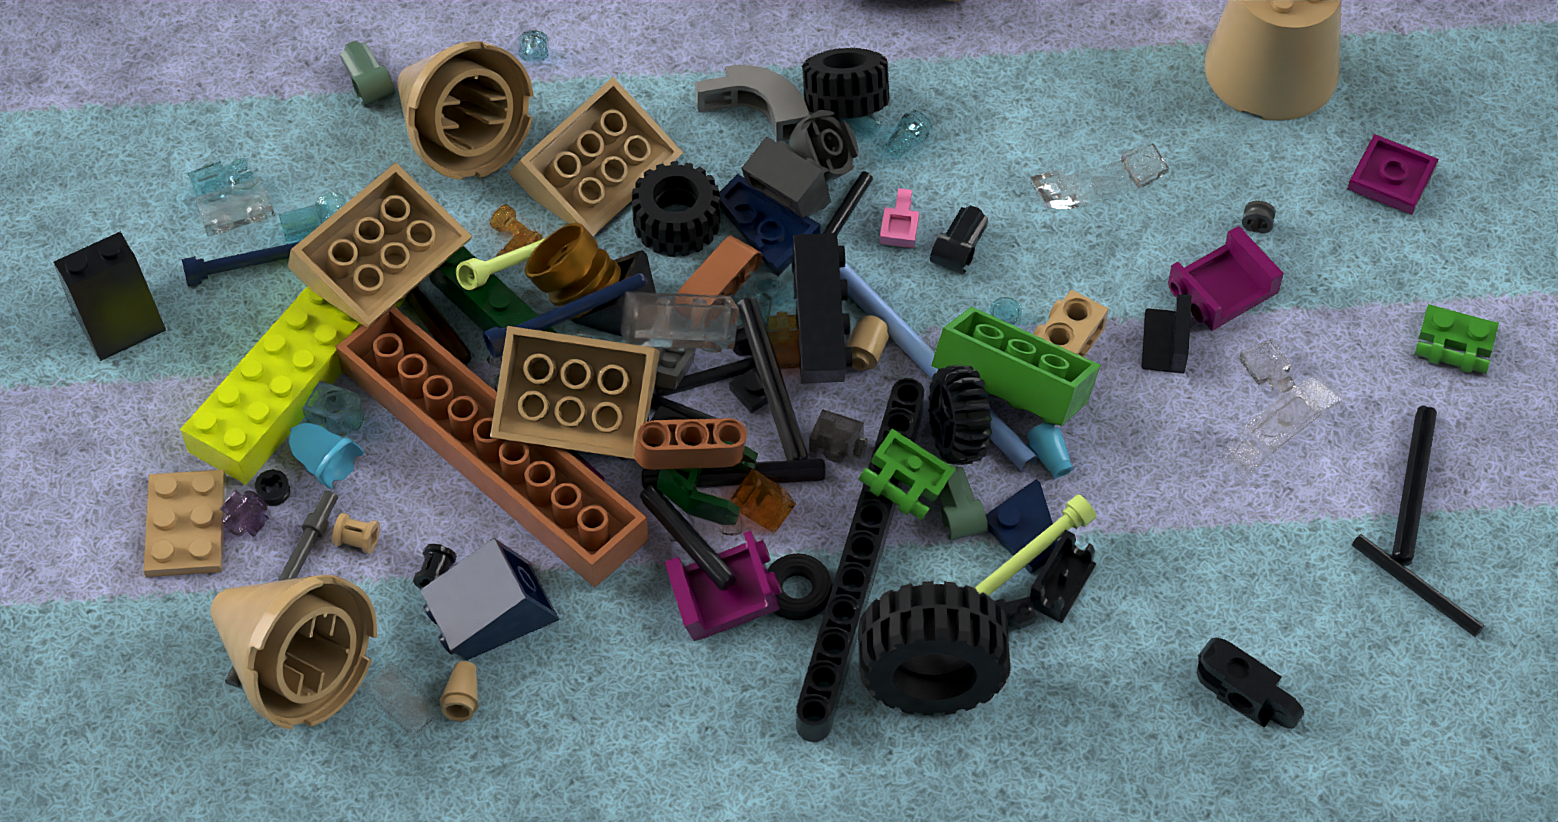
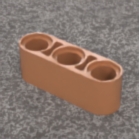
M728 236L678 290L673 301V309L699 325L707 326L710 323L707 320L709 318L713 319L730 300L728 296L730 294L735 295L752 276L749 273L751 271L755 272L758 269L762 260V253L736 237Z
M730 418L648 421L642 424L637 431L634 457L640 466L652 470L731 467L738 464L743 458L747 430L740 421ZM722 441H730L734 444L729 445L723 443ZM685 442H692L696 445L690 446L685 444ZM653 443L658 445V447H650L646 444Z

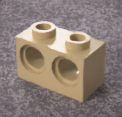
M1071 289L1063 301L1058 299L1049 314L1050 319L1045 325H1038L1033 334L1051 343L1060 344L1058 346L1085 357L1106 327L1109 308Z

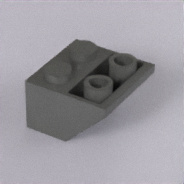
M766 136L741 168L746 183L801 218L826 208L832 202L822 166L811 158H801L790 145L783 141L777 143Z

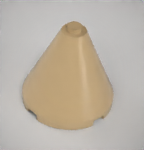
M462 42L405 67L399 74L397 86L411 145L418 157L434 171L457 180H462V177L475 175L481 178L503 167L523 144L533 118L528 115L529 97H534L526 69L510 52L487 42Z
M316 575L227 588L214 598L210 609L212 621L252 707L263 718L279 727L293 730L294 725L304 723L312 727L327 720L351 699L370 667L372 659L366 657L365 654L369 636L377 638L375 610L369 597L360 587L341 577Z

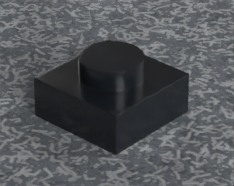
M757 366L729 383V390L751 414L768 403Z

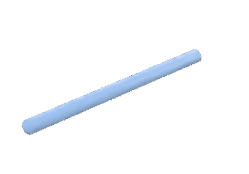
M845 262V267L840 268V279H847L848 295L868 316L878 317L887 324L889 337L932 380L933 375L938 371L937 368L931 366L935 352ZM990 408V416L993 419L990 427L992 430V434L989 436L990 440L1022 472H1025L1022 469L1024 464L1029 461L1032 465H1035L1038 456Z

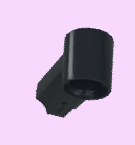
M972 205L966 208L961 207L946 234L941 233L937 237L931 251L930 262L962 275L965 274L967 270L964 267L971 264L975 253V246L988 226V217L982 213L981 209Z

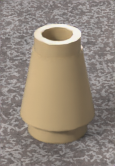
M459 661L454 665V669L440 698L442 713L451 720H469L479 707L477 667L468 661Z

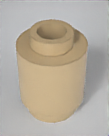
M864 316L861 321L855 324L846 344V347L852 348V368L864 371L877 366L889 338L888 326L882 319L875 316Z

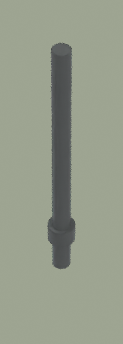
M325 491L314 513L308 514L302 525L304 532L278 581L297 578L318 537L322 538L329 525L327 519L338 500V496L335 493ZM232 666L225 679V683L239 688L241 682Z

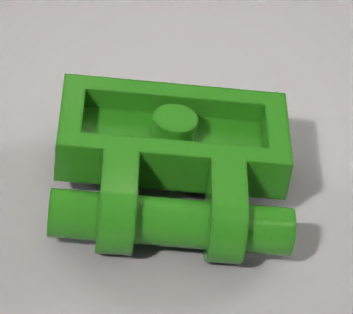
M1428 304L1419 339L1433 343L1428 344L1418 341L1414 355L1429 358L1428 362L1439 365V362L1461 367L1460 371L1470 374L1472 370L1486 374L1490 360L1476 357V354L1490 358L1499 323ZM1444 346H1448V347H1451V348L1459 349V350H1462V351H1465V352L1462 353V352L1450 350V349L1444 348Z
M891 429L870 461L881 468L882 471L878 475L866 467L858 480L869 486V491L877 497L881 494L899 506L898 510L905 515L911 513L922 521L930 508L918 501L920 495H923L934 503L955 469L902 434ZM893 476L911 488L909 492L906 493L890 483L891 477Z

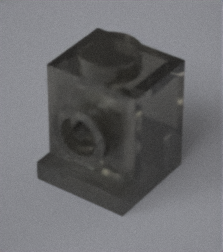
M822 409L809 437V457L816 459L818 453H820L828 460L836 463L844 461L853 464L856 458L861 460L868 444V439L863 437L864 422Z

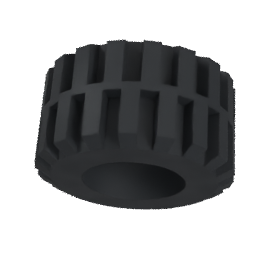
M862 48L832 49L813 55L805 60L802 65L804 100L809 112L815 113L819 110H829L835 113L832 117L836 119H850L873 114L884 109L889 104L888 61L885 56L878 52Z
M678 161L671 162V165L665 166L663 163L656 165V170L648 169L644 172V178H638L635 183L636 188L632 190V211L635 233L638 238H642L643 245L649 247L652 244L653 252L660 254L662 250H666L667 256L675 257V252H681L682 256L690 255L689 250L693 248L696 252L703 250V242L709 245L714 240L713 234L717 235L719 231L720 194L718 185H715V179L712 175L706 176L705 169L701 167L694 169L693 164L687 162L684 165H678ZM676 204L690 207L681 212L663 210L667 206Z

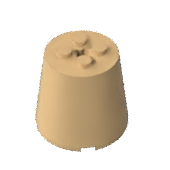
M1228 0L1208 44L1204 60L1205 74L1213 91L1222 101L1241 113L1244 110L1262 116L1261 119L1265 120L1296 119L1321 108L1332 97L1339 80L1342 0Z

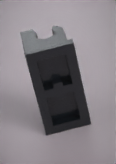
M1067 530L1064 531L1030 591V599L1034 610L1060 623H1063L1097 564L1093 562L1095 554L1093 545L1089 543L1085 550L1079 549L1075 545V534Z

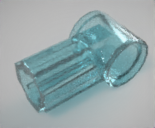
M327 193L318 198L313 206L279 214L286 243L298 242L308 236L347 203L344 195L340 193Z

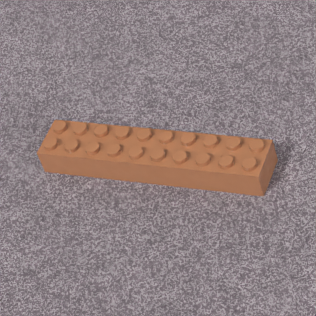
M395 306L389 309L370 327L367 328L362 325L336 346L343 373L594 588L649 541L647 517L566 449L490 437L497 392Z

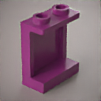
M1237 226L1228 231L1225 245L1186 267H1183L1179 262L1172 264L1168 285L1176 298L1177 294L1192 296L1191 313L1193 317L1200 323L1204 322L1213 331L1278 294L1284 273L1244 230Z
M751 530L743 533L746 543L718 553V556L734 572L737 579L736 583L726 591L720 590L696 562L684 566L679 556L665 561L684 627L693 641L710 637L780 610L776 595L781 594L782 591L775 573H768L765 563L771 561L764 540L756 541Z

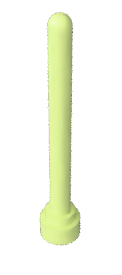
M544 239L487 261L472 258L461 262L456 269L457 280L467 290L483 286L491 274L527 261L535 248Z
M1079 494L1075 495L1065 504L1066 508L1062 511V517L975 587L979 594L983 592L987 595L992 594L1058 540L1065 530L1069 531L1072 527L1075 529L1080 526L1086 527L1097 518L1093 507L1084 497Z

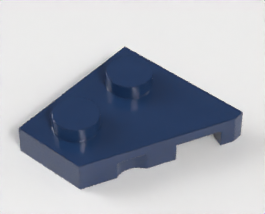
M1037 479L986 514L987 530L1013 556L1053 524L1041 483ZM1058 540L1024 568L1032 574L1045 565Z

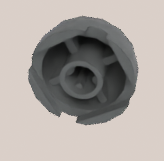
M819 110L802 119L796 125L790 136L789 145L801 158L806 159L808 157L818 162L823 168L825 181L828 182L853 170L855 166H852L853 159L858 157V146L854 133L844 120L839 123L836 118L832 117L835 114L832 111Z

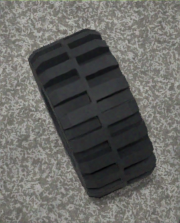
M924 581L922 585L913 586L912 583L903 585L898 591L890 590L884 593L880 600L875 599L860 618L858 628L860 680L872 697L877 701L881 700L889 708L894 709L898 707L901 708L902 712L909 714L921 712L925 716H934V713L956 714V711L961 709L968 711L976 708L980 702L985 704L1003 688L1010 675L1008 620L1005 618L1002 608L989 595L984 592L979 594L974 587L968 585L959 587L955 582L947 581L944 584Z

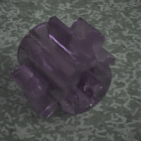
M235 490L220 507V510L225 513L221 518L222 523L227 530L236 536H243L248 531L254 537L269 519L264 514L268 509L267 504L260 495L253 491L247 490L241 495Z

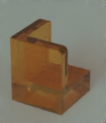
M754 469L749 472L731 497L733 503L740 507L739 513L773 533L779 529L796 505L785 488Z

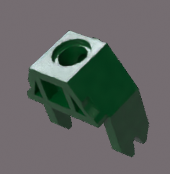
M722 441L725 444H734L730 441ZM685 442V444L690 446L696 445L692 442ZM745 446L741 461L729 468L739 471H754L758 453ZM703 468L660 469L657 489L686 514L721 525H736L740 507L729 500L697 491L696 487Z

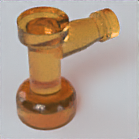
M508 204L500 206L491 217L490 226L498 232L508 230L514 235L504 249H501L496 256L537 242L543 238L542 234L537 230L531 231L516 220V211Z

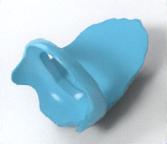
M301 423L290 429L291 433L288 443L292 455L305 466L308 472L315 475L319 483L329 489H333V481L345 480L353 471L355 457L364 454V450L350 438L342 439L339 435L329 432L320 425Z

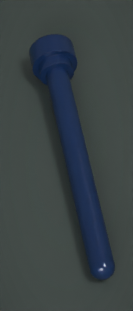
M299 242L204 261V258L196 259V256L183 258L181 260L187 286L202 284L201 280L208 279L207 275L287 259L290 257L291 249Z
M638 273L514 327L542 331L644 287L647 283V278L644 274ZM495 326L483 332L485 345L494 359L503 356L507 332L506 327L499 328Z

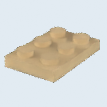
M224 469L149 474L144 573L146 577L222 572L226 483Z

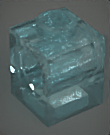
M320 380L302 408L306 423L320 425L329 432L339 435L342 439L349 438L353 430L358 431L362 426L365 416L359 394Z

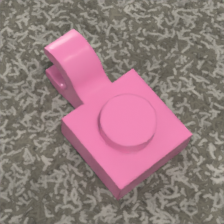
M898 188L895 208H884L879 244L914 248L919 212L910 211L912 190Z

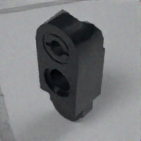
M1217 637L1211 638L1199 653L1197 667L1199 682L1217 694L1216 698L1260 726L1265 728L1271 719L1282 727L1292 729L1297 726L1304 716V709L1296 701V698L1278 687L1282 676L1233 643Z

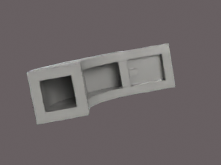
M751 65L725 66V77L695 82V101L698 113L735 106L755 109L765 115L770 121L776 142L790 140L796 125L802 119L809 116L806 102L800 91L785 77L769 69Z

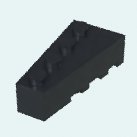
M837 233L794 235L791 267L794 276V299H797L795 317L796 328L799 330L798 355L801 384L845 382L846 369H852V348L845 347L844 335H850L849 313H842V301H848L847 279H840V268L845 267V247L838 246Z

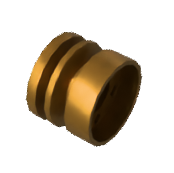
M578 222L567 224L546 237L530 255L524 268L525 275L540 291L548 293L549 301L558 307L619 282L622 273L616 261L610 259L606 250L598 248L597 240ZM591 309V310H589V311H586V312H584V313H582V314H579V315H577V316H575V317H572V318H578V317H580V316H582V315H584V314H586V313H589V312L592 311L593 309Z

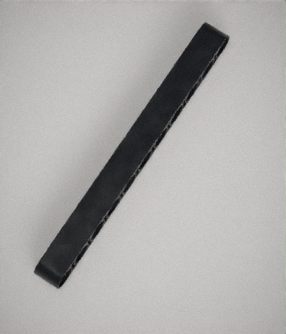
M904 378L898 380L893 385L871 459L891 429L903 431L900 434L915 443L923 415L925 391L919 381L912 378ZM871 462L869 463L868 468L879 475L882 469ZM893 476L889 480L890 483L901 489L903 484L901 481ZM864 483L797 703L796 729L798 735L808 742L822 741L831 731L858 639L859 621L867 608L897 505L881 494L877 497L869 491L870 487ZM874 521L878 524L869 525L865 522ZM861 552V553H867V554H869V555L863 557V556H858V555H856V554ZM850 584H856L860 587L852 589L846 586ZM840 616H846L850 618V620L840 621L836 618ZM829 649H837L840 650L841 653L830 654L826 651ZM820 682L830 683L831 686L827 688L818 687L816 684ZM814 715L822 719L817 722H810L805 718Z

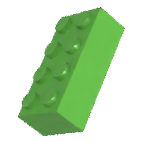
M972 306L943 327L931 364L932 367L937 369L946 368V366L950 365L972 366L974 370L979 372L980 379H983L985 382L984 389L989 395L993 394L1006 400L1007 404L1013 408L1028 410L1038 415L1042 421L1048 424L1063 426L1088 403L1101 367L1096 362Z

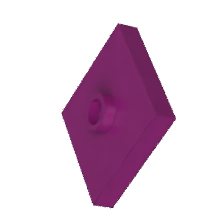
M1374 134L1349 181L1347 190L1413 215L1437 167L1439 159Z

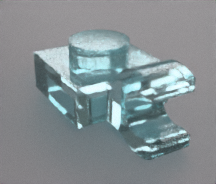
M237 159L224 167L221 161L189 172V180L197 202L219 198L223 193L231 191L229 185L248 187L254 184L252 171L240 174L248 170L246 159Z

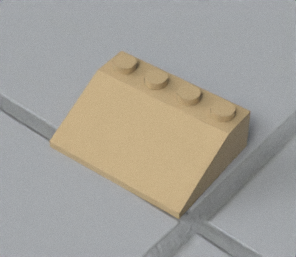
M612 77L519 160L509 174L533 200L568 224L575 222L582 224L594 236L632 201V190L636 188L635 183L638 178H644L645 171L648 169L654 171L656 170V165L662 163L665 166L671 165V162H674L683 152L621 84Z
M394 163L295 245L290 251L288 268L314 293L368 328L469 242L472 236L397 163Z
M507 326L490 437L635 459L637 431L648 419L660 351L653 347Z

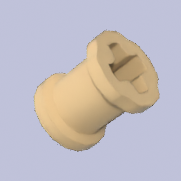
M341 513L337 517L333 528L332 543L339 547L346 544L362 548L364 553L371 554L379 538L380 523L374 520L367 523L351 519L349 514Z

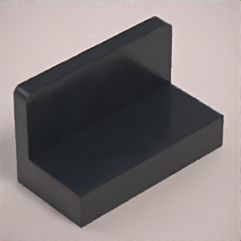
M1177 294L1174 311L1151 308L1145 310L1142 369L1185 374L1189 355L1191 295Z

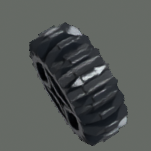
M950 365L946 366V368L938 369L937 373L933 375L929 386L928 412L930 413L929 424H931L932 428L931 436L935 439V447L939 450V455L948 464L967 465L981 461L982 457L986 456L987 448L991 444L989 436L992 434L990 427L993 419L990 416L991 406L988 403V392L984 389L985 382L983 379H980L979 372L974 370L972 366Z

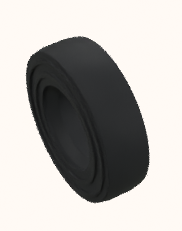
M788 554L778 558L767 569L768 573H775L782 591L781 594L776 595L780 610L775 611L777 615L789 620H806L818 615L827 606L832 590V581L827 568L818 559L806 554ZM792 576H802L811 582L812 590L803 598H792L783 591V583Z

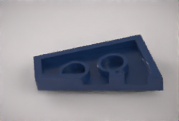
M739 174L719 192L720 209L748 243L762 253L763 261L777 278L791 264L793 236L820 234L821 224L808 216L801 218L749 186L745 178Z

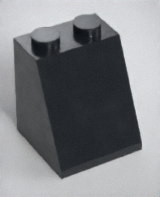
M121 231L53 262L70 309L100 361L166 331L138 261Z

